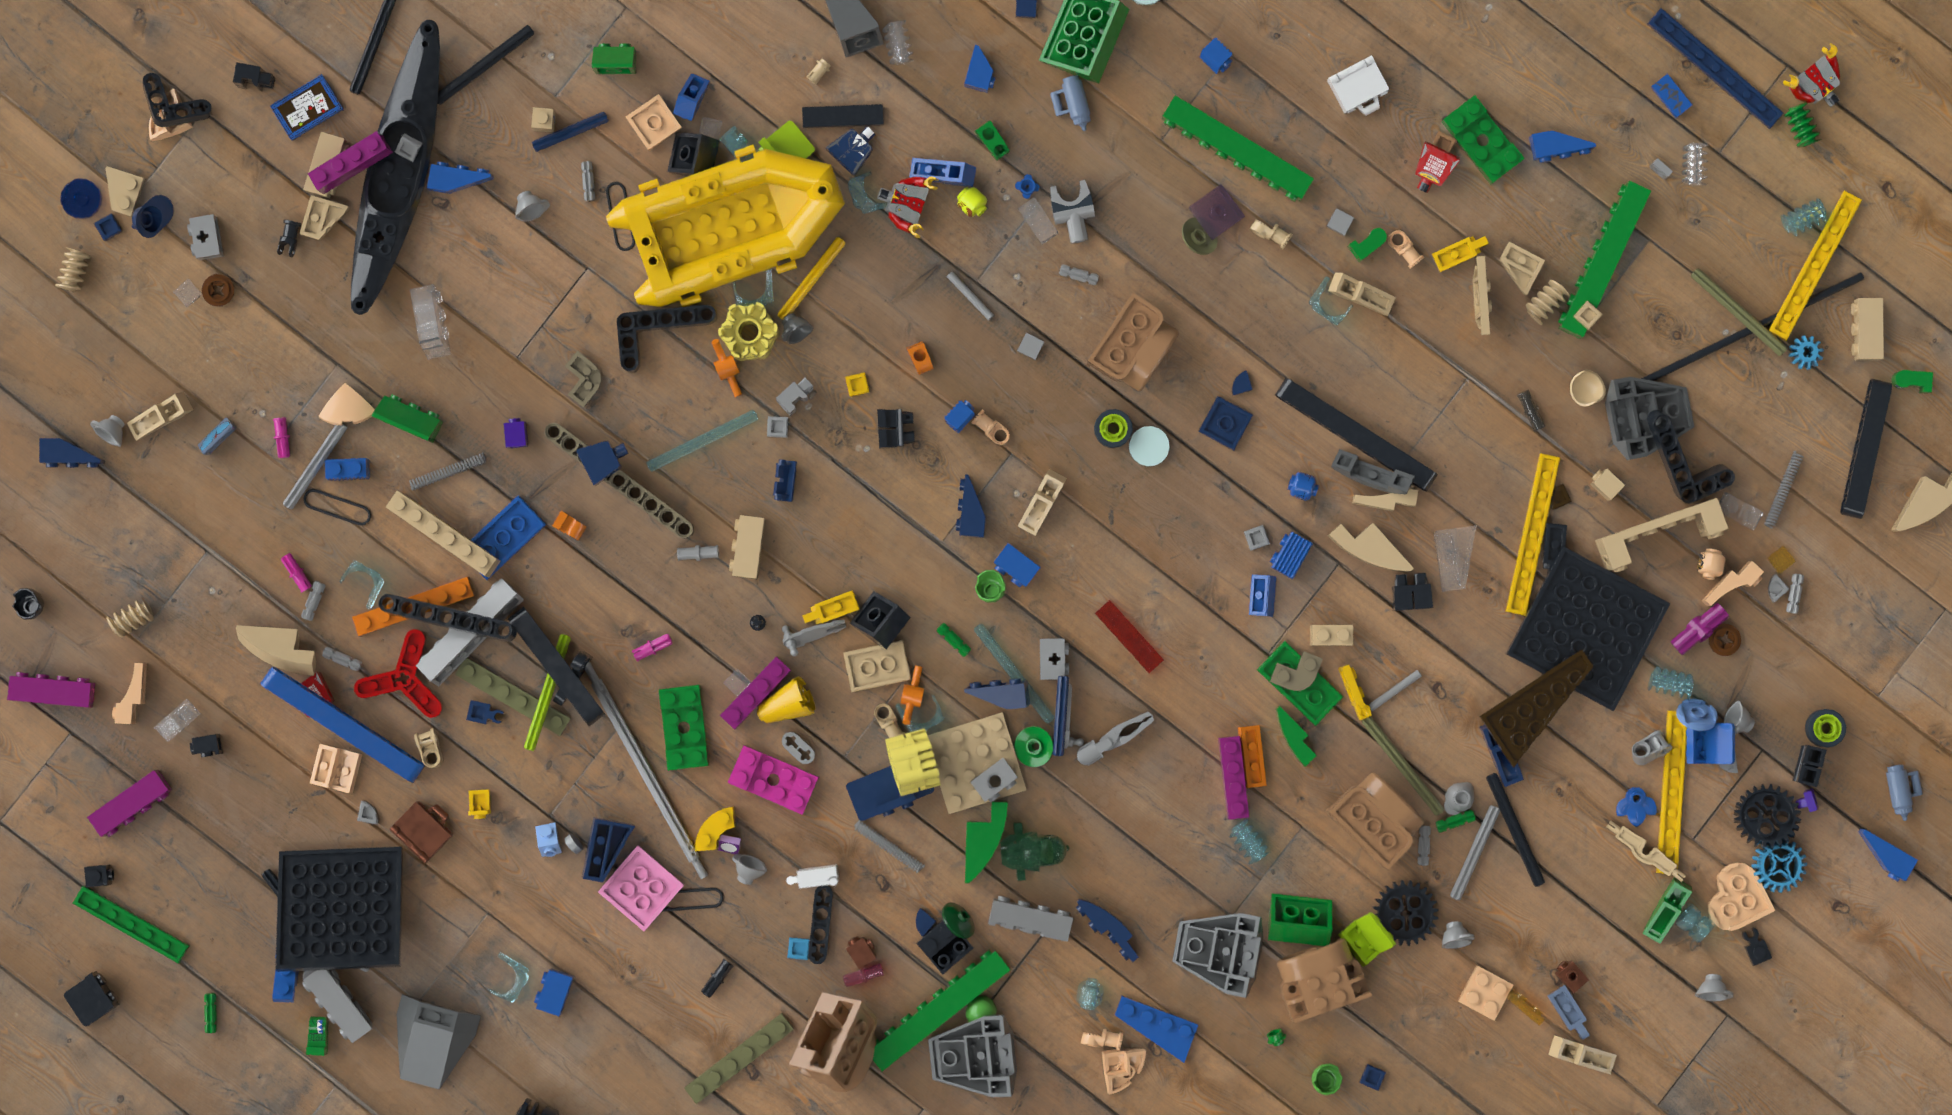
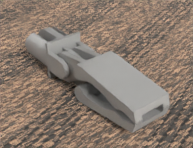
M1147 711L1116 725L1101 737L1098 743L1091 740L1078 750V761L1083 765H1091L1104 758L1102 752L1110 751L1129 742L1154 721L1153 715ZM1150 716L1147 721L1141 722L1131 734L1119 736L1122 729L1127 725L1140 722L1145 717Z

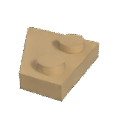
M106 166L111 210L132 217L145 179Z
M311 195L300 235L321 240L349 210V206Z
M1511 242L1507 243L1499 259L1502 266L1524 295L1528 294L1545 262L1544 259Z

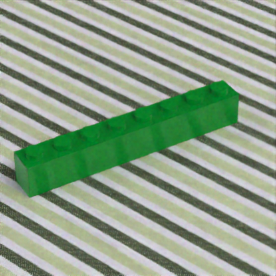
M1176 95L1162 116V120H1164V124L1171 129L1176 127L1182 131L1181 134L1190 140L1192 138L1199 141L1198 144L1206 150H1209V148L1213 149L1219 158L1223 160L1228 158L1234 162L1233 166L1242 171L1244 169L1251 172L1250 176L1258 181L1263 179L1269 183L1268 187L1277 192L1279 190L1286 193L1285 197L1293 202L1302 200L1314 180L1313 177Z
M1630 180L1625 185H1621L1617 193L1620 197L1617 203L1613 202L1609 210L1611 217L1609 221H1604L1600 230L1603 234L1600 240L1596 239L1592 247L1594 253L1591 258H1587L1583 266L1586 270L1583 276L1579 275L1575 283L1577 290L1575 294H1570L1566 303L1569 307L1566 313L1562 312L1559 317V330L1579 339L1584 337L1587 329L1573 316L1586 301L1597 309L1651 190Z
M990 949L980 956L982 960L976 965L974 962L964 969L966 972L961 977L956 975L948 982L950 986L945 990L942 988L938 989L932 994L934 998L928 1003L926 1000L916 1007L918 1010L912 1016L908 1013L900 1020L902 1024L897 1028L894 1026L884 1032L886 1036L882 1040L876 1039L873 1061L882 1072L1010 971L1009 966L996 950L993 952Z

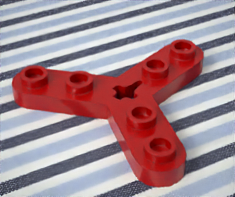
M418 629L407 632L396 669L357 680L354 685L355 694L360 698H370L401 690L425 716L430 718L439 716L443 709L441 701L416 676L418 670L416 665L422 657L426 643L425 634ZM403 672L405 675H409V679L406 680L407 684H404L403 681L394 682V679L402 677L401 673Z

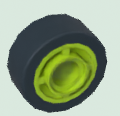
M1109 409L1101 413L1094 425V434L1098 442L1109 448H1119L1126 444L1133 431L1132 421L1129 416L1117 409ZM1111 423L1117 424L1119 432L1111 434L1108 431V425Z
M1816 710L1806 720V736L1816 746L1825 748L1836 746L1842 742L1846 735L1847 727L1845 720L1841 714L1834 710ZM1824 723H1828L1830 726L1827 734L1823 733L1821 729Z

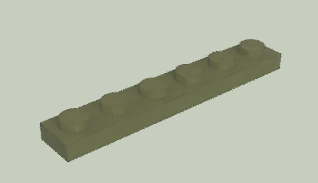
M466 658L461 663L455 673L456 676L533 720L539 702L538 698L469 658ZM549 706L543 726L561 736L571 718Z
M782 1013L685 1086L684 1089L696 1104L793 1031L794 1028Z

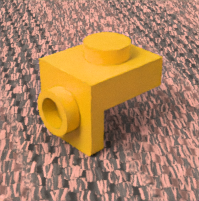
M490 789L469 790L468 815H473L474 819H485L487 814H491Z

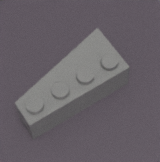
M998 896V899L993 898L988 924L993 926L998 924L1007 929H1019L1025 933H1037L1043 937L1068 942L1073 917L1069 916L1070 912L1058 909V912L1055 913L1049 911L1050 907L1038 905V908L1030 907L1029 902L1018 900L1017 904L1010 902L1008 897Z
M335 970L304 971L303 986L308 992H313L319 1007H324L327 1010L329 1020L333 1024H338L341 1028L339 1031L344 1039H349L353 1043L372 1029L371 1020L357 1001L352 1002L353 996L347 986L340 985L341 981Z

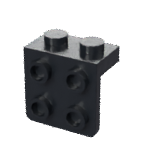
M97 971L90 973L84 980L64 993V998L83 1026L91 1025L120 1005L115 993L107 987L103 975Z

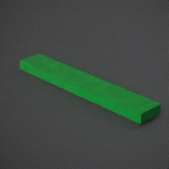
M85 885L81 887L72 903L178 964L190 946Z

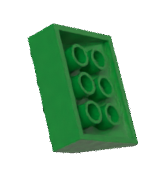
M1064 0L1039 61L1099 84L1130 9L1118 0Z

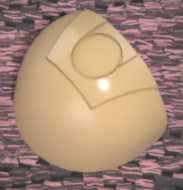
M1584 370L1573 377L1570 384V393L1577 404L1590 406L1604 398L1606 388L1597 373L1591 370Z

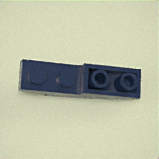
M1080 898L1076 900L1078 903L1076 909L1082 916H1088L1091 920L1088 924L1095 933L1099 931L1102 935L1108 930L1110 933L1107 936L1113 944L1118 943L1122 949L1119 952L1126 961L1130 959L1134 962L1139 958L1127 942L1133 935L1116 917L1089 901Z

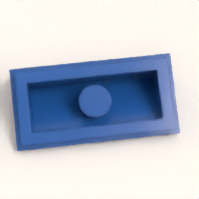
M1252 574L1249 615L1273 617L1276 576Z

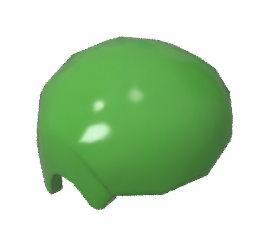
M985 570L977 576L975 590L981 600L987 603L997 602L1005 594L1006 583L1000 573L995 570Z
M977 996L966 1007L968 1022L983 1016L996 1015V1005L987 996Z
M1330 1063L1319 1065L1314 1069L1311 1078L1315 1090L1323 1095L1334 1094L1340 1089L1343 1079L1339 1067Z

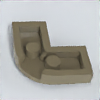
M577 351L565 365L567 369L580 378L568 393V396L585 408L601 386V374L596 365Z
M1303 651L1296 670L1277 663L1270 682L1293 691L1306 689L1314 682L1323 659Z

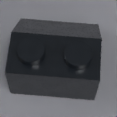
M676 133L667 172L690 176L713 168L720 140L703 134Z
M873 591L850 621V624L874 643L887 650L911 617L900 606Z

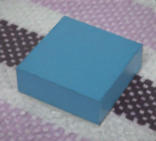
M789 937L787 958L808 960L810 939Z

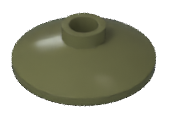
M1190 218L1183 224L1182 237L1190 250L1200 255H1208L1216 249L1217 235L1207 221L1201 218Z

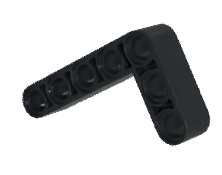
M699 305L620 314L617 318V332L621 367L629 373L636 372L640 367L637 332L711 325L717 319L715 309L710 305ZM705 310L713 312L710 320L702 318V313ZM685 312H691L693 317L691 321L684 322L682 321V315ZM671 314L672 321L669 324L662 323L663 315ZM644 316L652 317L650 325H642V318ZM624 318H631L632 324L630 327H622L621 322ZM626 338L634 340L632 347H624L623 342ZM628 358L635 359L636 364L633 368L625 366Z
M1653 410L1648 414L1647 423L1673 491L1680 500L1691 504L1733 484L1735 474L1723 464L1715 465L1692 476L1670 418L1660 410ZM1662 417L1661 423L1656 425V420ZM1669 435V439L1663 443V438ZM1676 453L1675 458L1669 461L1670 456ZM1683 471L1681 477L1676 478L1678 472ZM1723 472H1726L1725 477L1723 479H1720V475ZM1708 480L1707 485L1705 487H1701L1702 483ZM1689 489V493L1683 496V492Z

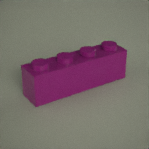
M376 131L307 174L317 191L326 194L393 152L384 136Z
M776 656L720 716L734 730L737 729L792 670Z
M16 672V676H9L7 700L92 708L96 683H89L90 679L77 678V681H69V677L57 676V680L49 679V675L37 674L36 678L29 677V673Z
M1240 736L1218 738L1227 819L1248 818L1249 811Z
M153 770L87 818L100 837L108 836L110 838L119 831L117 828L122 824L127 826L135 820V815L140 812L144 814L152 808V803L155 801L161 802L169 796L168 792L172 788L159 770Z

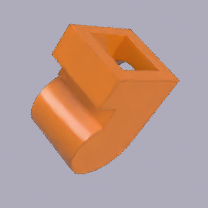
M923 341L906 348L919 375L934 369Z
M563 511L559 513L552 525L554 528L578 541L587 527Z

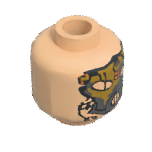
M1706 549L1705 552L1699 555L1697 571L1703 574L1704 579L1715 580V577L1723 574L1726 558L1719 550Z

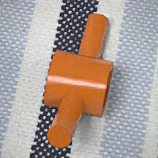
M714 339L711 343L719 359L713 362L721 381L724 379L728 380L734 396L738 397L742 395V392L734 375L740 373L733 355L726 357L720 341Z
M920 666L914 667L911 685L904 684L900 704L906 705L902 721L905 725L910 724L914 707L920 708L924 688L919 687L923 668Z

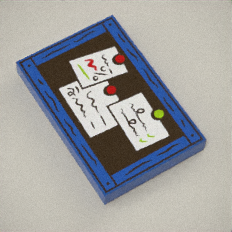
M322 74L270 105L291 141L344 110Z

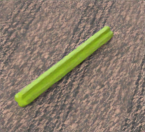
M561 634L556 650L565 659L571 638ZM547 674L524 748L529 751H535L556 686L555 681L549 674Z

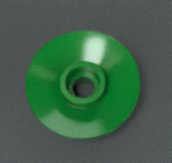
M1032 726L1023 729L1017 735L1014 748L1018 759L1023 764L1029 767H1039L1046 764L1052 757L1054 744L1046 730ZM1035 743L1039 744L1038 750L1034 748Z

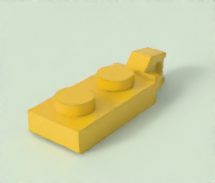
M1474 236L1467 237L1431 255L1441 273L1477 256V254L1481 253L1479 248L1487 245L1488 241L1486 236L1475 240Z
M852 590L814 604L815 606L810 607L812 612L802 616L805 623L815 620L816 624L860 609Z
M1350 665L1339 667V673L1358 719L1362 720L1372 716L1370 706L1363 702V690L1360 686H1357L1355 681L1357 675L1354 668H1350Z

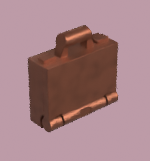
M416 801L389 830L419 857L423 863H427L453 834L448 827L444 826L449 815L438 804L426 809L423 803ZM432 811L442 819L440 822L431 814Z

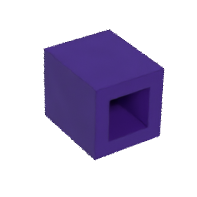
M521 418L508 419L509 423H504L506 448L528 447L526 422L521 421Z

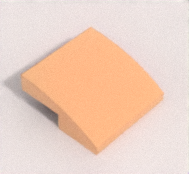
M319 744L310 783L353 794L363 754Z

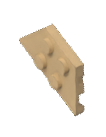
M1477 256V266H1475L1473 274L1475 321L1478 324V328L1481 329V335H1490L1489 312H1492L1491 300H1488L1487 294L1490 292V280L1486 279L1485 256Z

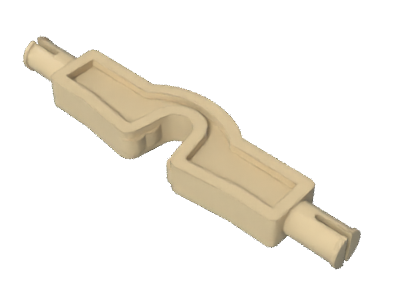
M1612 820L1606 826V828L1616 834L1615 837L1631 849L1633 855L1639 861L1648 865H1654L1667 876L1672 875L1680 882L1683 881L1680 876L1685 878L1686 875L1676 868L1677 865L1659 849L1653 848L1648 855L1642 853V849L1647 843L1644 838L1631 832L1625 826L1619 827Z

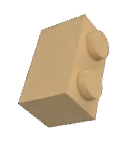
M1310 625V646L1353 645V625Z

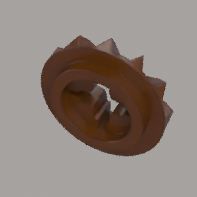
M211 275L202 285V296L212 306H224L230 303L234 296V285L224 275ZM214 284L217 287L223 286L221 291L224 296L214 295L215 289L212 285Z
M1730 624L1719 625L1709 637V645L1712 651L1720 656L1734 654L1741 645L1739 631ZM1726 634L1727 639L1733 642L1725 643L1723 646L1722 641L1717 639V637H1723Z

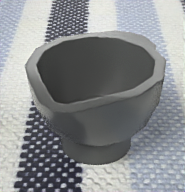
M794 313L787 315L782 320L784 328L781 338L789 344H796L802 341L813 331L812 325L807 320L797 317Z

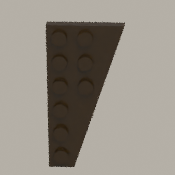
M1579 650L1479 716L1512 768L1516 766L1520 758L1527 752L1531 744L1542 733L1575 688L1593 668L1583 650Z

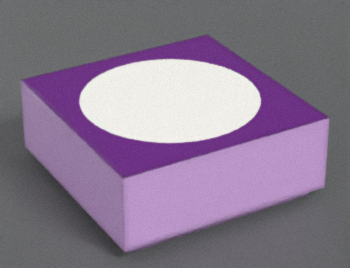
M722 834L718 850L738 854L741 839Z

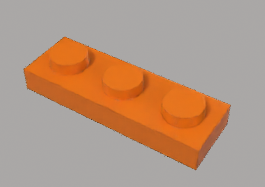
M1260 725L1238 727L1246 788L1267 786Z

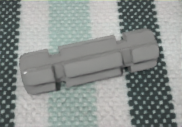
M585 161L581 163L583 190H585L584 200L594 201L592 162Z
M1064 264L1059 271L1061 276H1070L1071 279L1081 282L1087 281L1091 285H1096L1099 279L1098 274H1089L1088 271L1074 267L1072 269Z
M1801 574L1792 575L1791 582L1793 584L1790 586L1788 597L1790 602L1787 604L1786 609L1788 613H1798V603H1800L1802 592L1801 584L1804 581V576Z
M318 581L313 583V591H310L305 604L306 609H303L301 614L303 619L309 621L313 620L315 614L313 611H316L322 596L320 593H323L325 589V584Z
M326 647L322 654L324 658L332 659V661L345 667L349 666L354 671H359L362 665L360 660L352 659V657L339 651L335 652L330 647Z
M1422 825L1419 829V834L1421 835L1418 842L1419 856L1417 863L1418 865L1427 866L1429 865L1428 854L1430 853L1429 835L1431 834V827Z

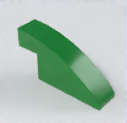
M992 801L991 822L967 821L965 883H970L984 869L993 856L1004 831L1008 802Z

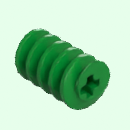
M1808 102L1788 109L1789 111L1784 115L1785 118H1792L1788 121V125H1795L1790 131L1792 133L1798 132L1794 136V140H1801L1796 145L1798 148L1806 147L1822 140L1816 139L1820 132L1812 131L1817 127L1816 124H1810L1814 117L1806 116L1811 111L1810 109H1804Z

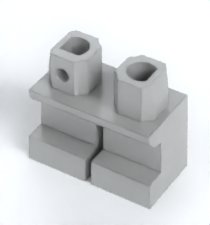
M806 378L798 384L793 382L776 397V401L791 417L796 412L794 405L799 400L802 402L808 401L807 395L814 390L813 385Z

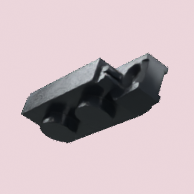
M1546 523L1542 564L1543 569H1547V574L1562 546H1566L1567 525Z

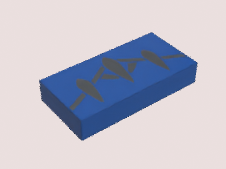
M1668 73L1651 86L1652 90L1675 119L1692 106L1691 102Z

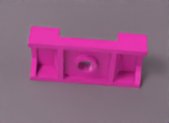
M743 745L728 783L803 815L819 777ZM769 775H778L779 783L776 786L768 783Z

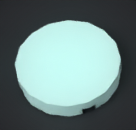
M1153 426L1142 427L1131 436L1129 451L1138 464L1146 467L1156 466L1167 457L1169 440L1166 434L1159 428Z

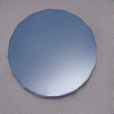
M1686 699L1682 701L1676 711L1678 720L1684 726L1698 731L1713 728L1717 722L1718 714L1712 705L1709 707L1705 705V701L1699 699Z

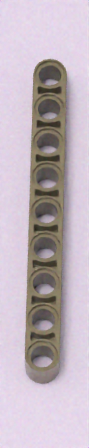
M557 423L548 424L544 430L546 438L583 465L576 450L587 447V445ZM553 427H558L560 430L559 436L556 438H552L549 434L550 429ZM570 439H574L576 442V446L572 450L566 448V442ZM620 469L604 480L678 537L688 539L693 535L694 526L691 522ZM619 475H622L625 479L622 486H616L614 483L615 478ZM635 487L641 490L640 497L633 499L630 495L631 490ZM649 500H656L657 508L653 511L647 509ZM666 512L673 513L674 518L670 523H665L663 520V515ZM682 524H688L690 527L687 535H681L679 532Z

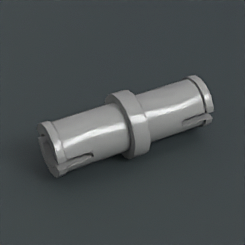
M695 545V547L677 548L678 561L691 559L701 561V559L719 558L718 545L705 547Z

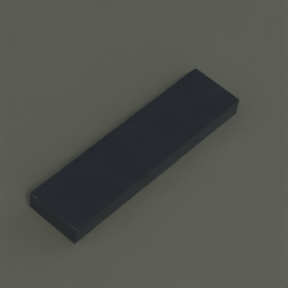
M883 104L802 107L803 128L884 125Z

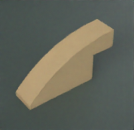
M1952 473L1944 487L1926 476L1921 477L1891 531L1898 532L1918 526L1931 520L1952 504Z
M1374 523L1370 524L1356 538L1342 524L1327 535L1345 552L1372 566L1401 572H1410L1414 569Z
M236 626L238 640L261 660L289 672L314 676L316 668L315 652L298 650L300 643L298 629Z

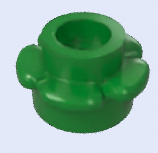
M1280 1028L1274 1029L1267 1034V1043L1279 1046L1284 1043L1286 1034Z

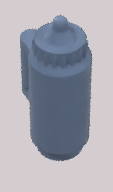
M1078 75L1064 78L1063 89L1050 93L1056 117L1070 113L1074 125H1079L1082 131H1086V125L1091 119L1082 80L1079 79ZM1062 93L1065 95L1068 110L1064 111L1059 98V94Z
M1903 764L1887 767L1886 777L1892 807L1896 815L1900 814L1903 820L1907 821L1908 813L1913 811L1912 797L1923 795L1919 772H1907ZM1908 776H1911L1914 793L1910 791Z

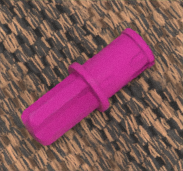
M286 417L281 419L274 418V440H276L278 457L288 458L290 457L288 442L290 435L287 434Z
M289 553L283 556L281 561L290 573L289 577L293 578L300 592L302 593L312 587V584L303 572L304 569L300 568L292 554Z
M665 634L653 641L648 640V643L633 649L632 653L636 661L639 662L652 654L656 655V652L672 645V639L669 634Z

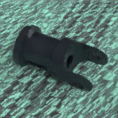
M284 220L285 226L283 235L279 239L277 253L282 255L284 246L289 244V257H293L298 242L296 239L298 228L301 227L302 223Z

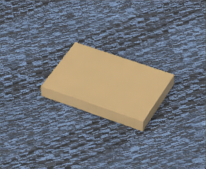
M903 640L892 642L887 650L877 645L843 652L851 692L911 680Z

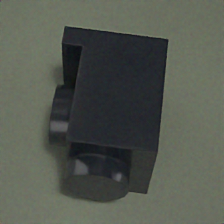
M220 734L192 738V743H190L191 754H201V757L213 756V751H215V755L223 754Z

